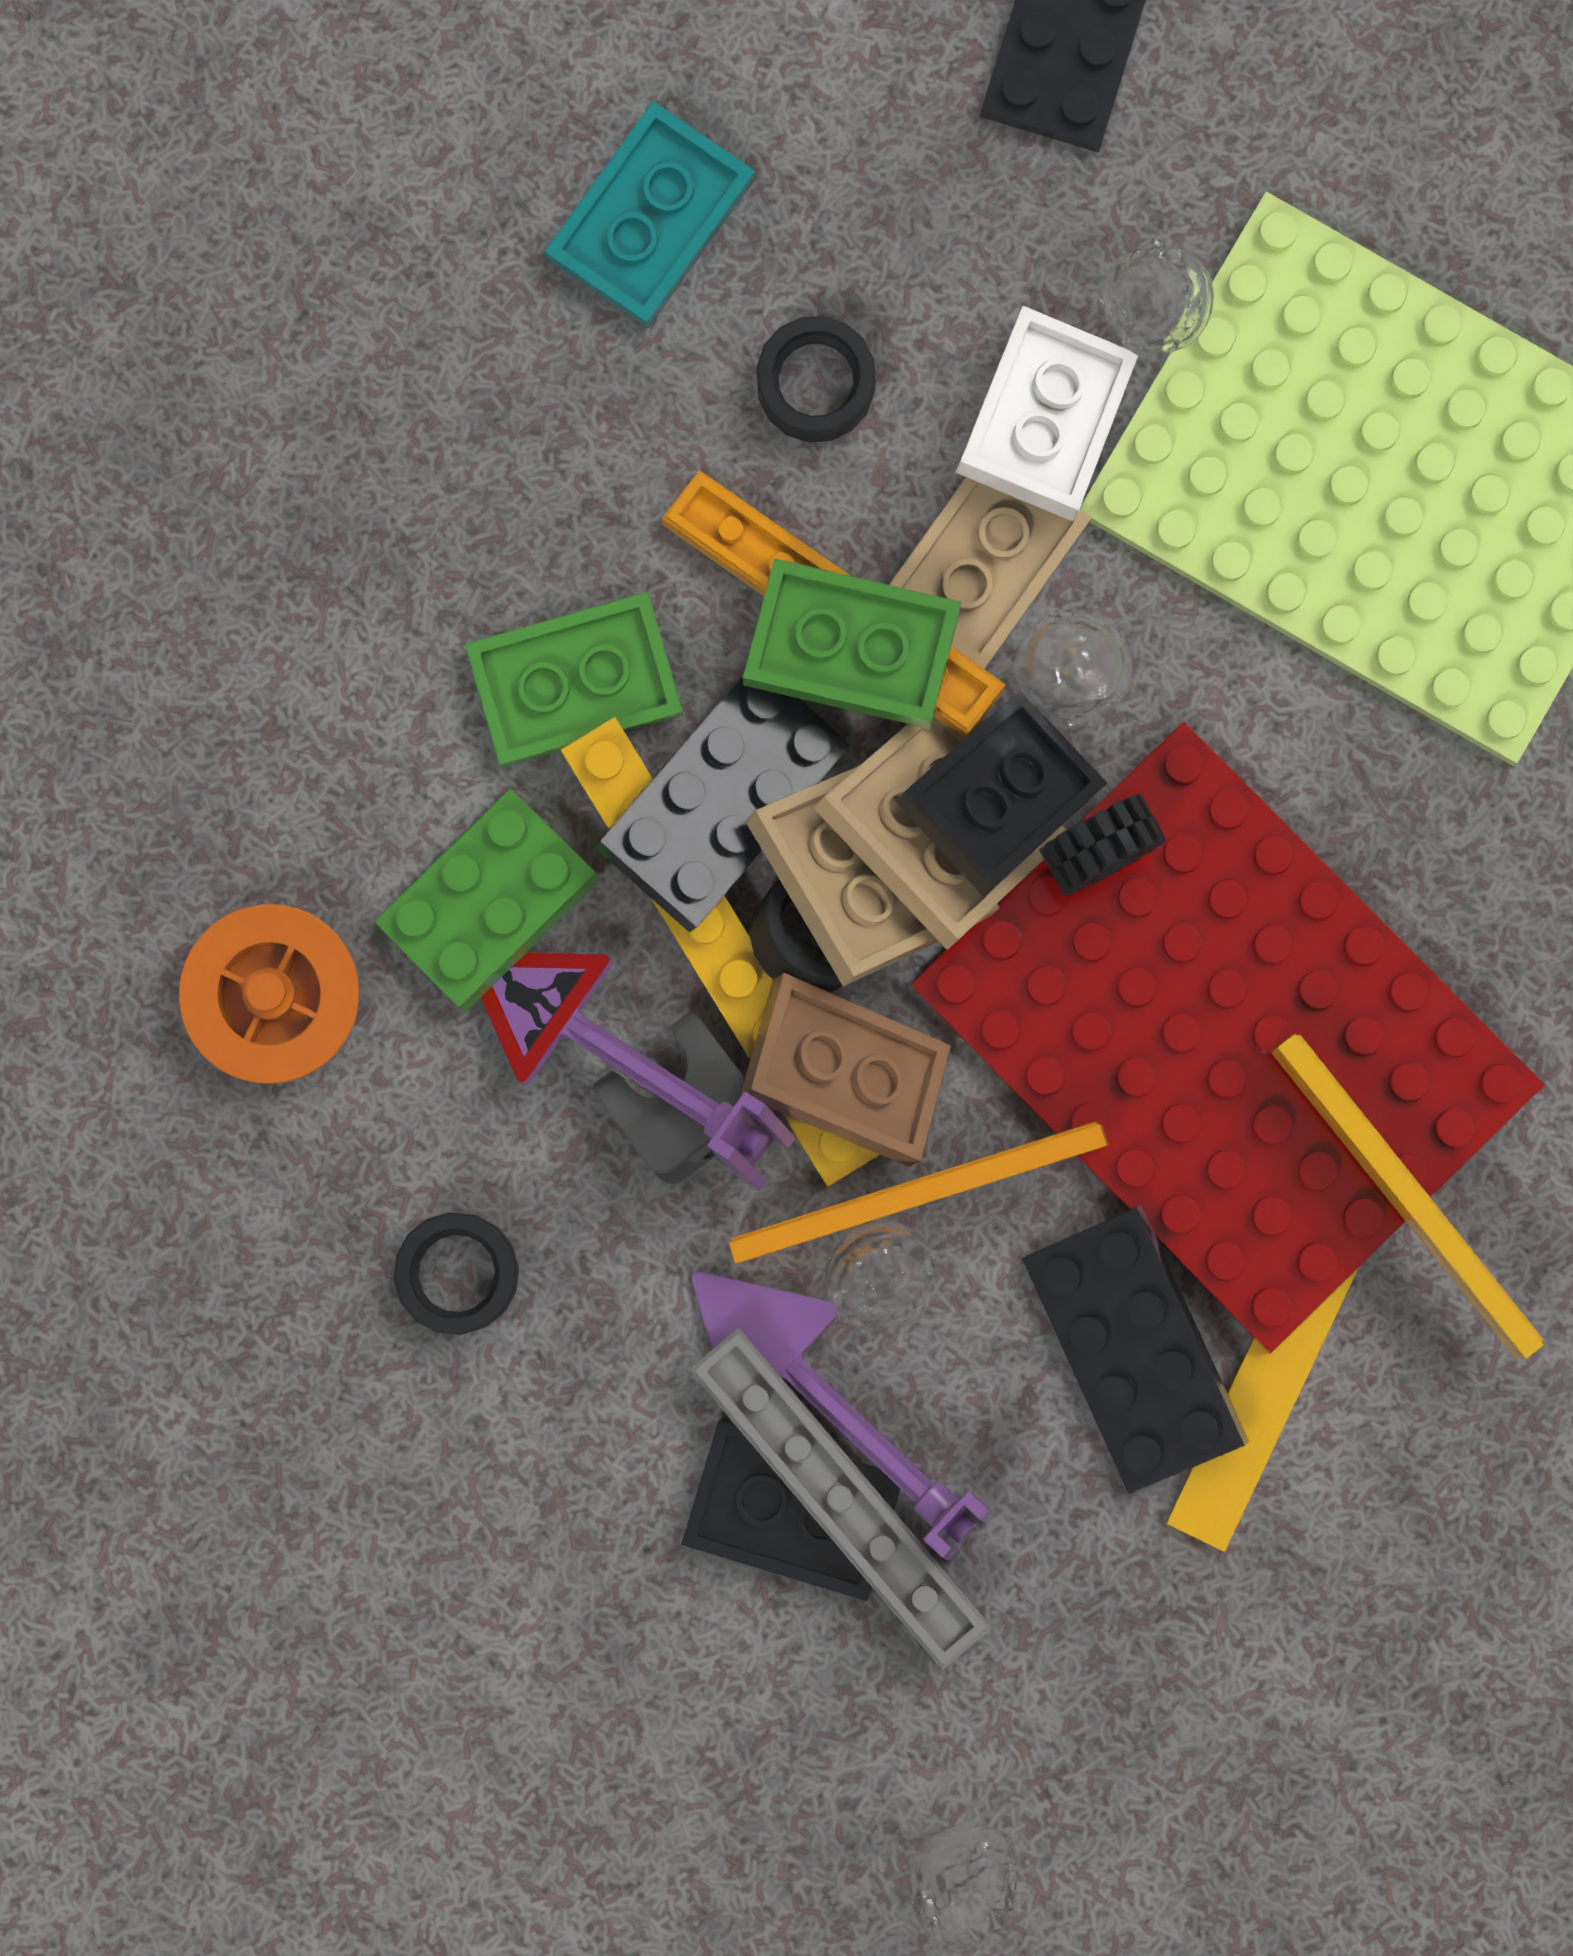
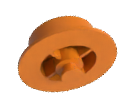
M261 904L242 908L224 916L211 925L200 936L188 954L179 985V1004L182 1020L190 1039L199 1052L211 1064L228 1075L261 1084H277L300 1079L313 1073L330 1061L344 1045L352 1031L360 1000V987L356 966L349 950L338 934L314 915L298 908L278 904Z

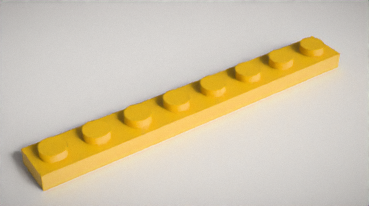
M616 717L561 749V753L608 829L652 779V776ZM723 896L700 925L689 933L652 900L750 1060L773 979L766 974L754 956L750 936L726 897ZM783 1114L827 1187L880 1155Z

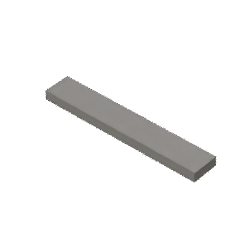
M739 1327L689 1369L942 1670L992 1628L989 1622Z

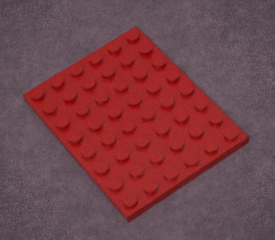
M1183 722L1082 819L1085 821L1102 809L1106 810L1121 800L1124 801L1133 795L1142 794L1166 838L1165 843L1155 848L1151 853L1142 856L1135 863L1122 868L1121 871L1113 875L1111 874L1094 885L1091 884L1084 890L1069 896L1063 895L1045 860H1043L997 903L1000 908L993 915L972 926L912 982L911 987L1054 1134L1093 1122L1102 1124L1109 1146L1077 1155L1076 1157L1128 1210L1142 1205L1157 1240L1268 1354H1271L1406 1222L1271 1052L1295 1033L1297 1036L1300 1034L1429 1197L1443 1186L1545 1084Z

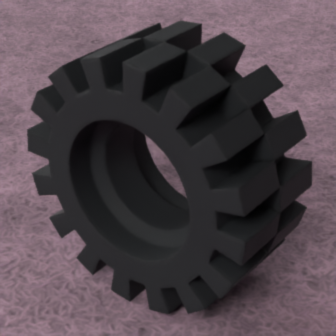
M1142 794L1128 797L1124 801L1121 800L1106 810L1102 809L1087 820H1082L1073 825V828L1060 833L1055 839L1048 841L1039 851L1063 895L1069 896L1084 890L1091 884L1094 885L1111 874L1113 875L1121 871L1127 865L1135 863L1142 856L1151 853L1155 848L1165 843L1166 838Z

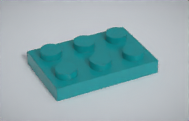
M652 101L544 251L545 257L548 261L648 329L754 182L756 171Z

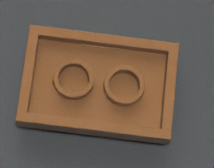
M782 973L772 981L740 1096L745 1091L771 1109L910 1167L922 1159L951 1045L786 973Z

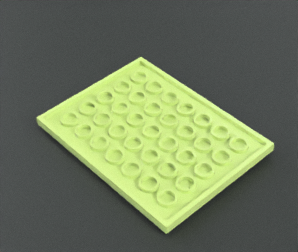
M1266 191L1088 492L1080 509L1092 517L1090 523L1487 752L1515 766L1573 668V366Z

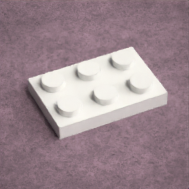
M1022 306L955 473L1073 521L1080 509L1139 354Z

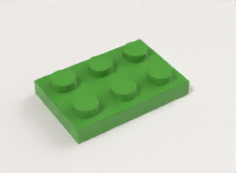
M774 558L743 675V685L931 729L961 611V602Z
M648 591L465 644L501 769L561 752L562 748L616 717L626 733L684 716Z
M510 788L375 923L466 1013L601 878Z

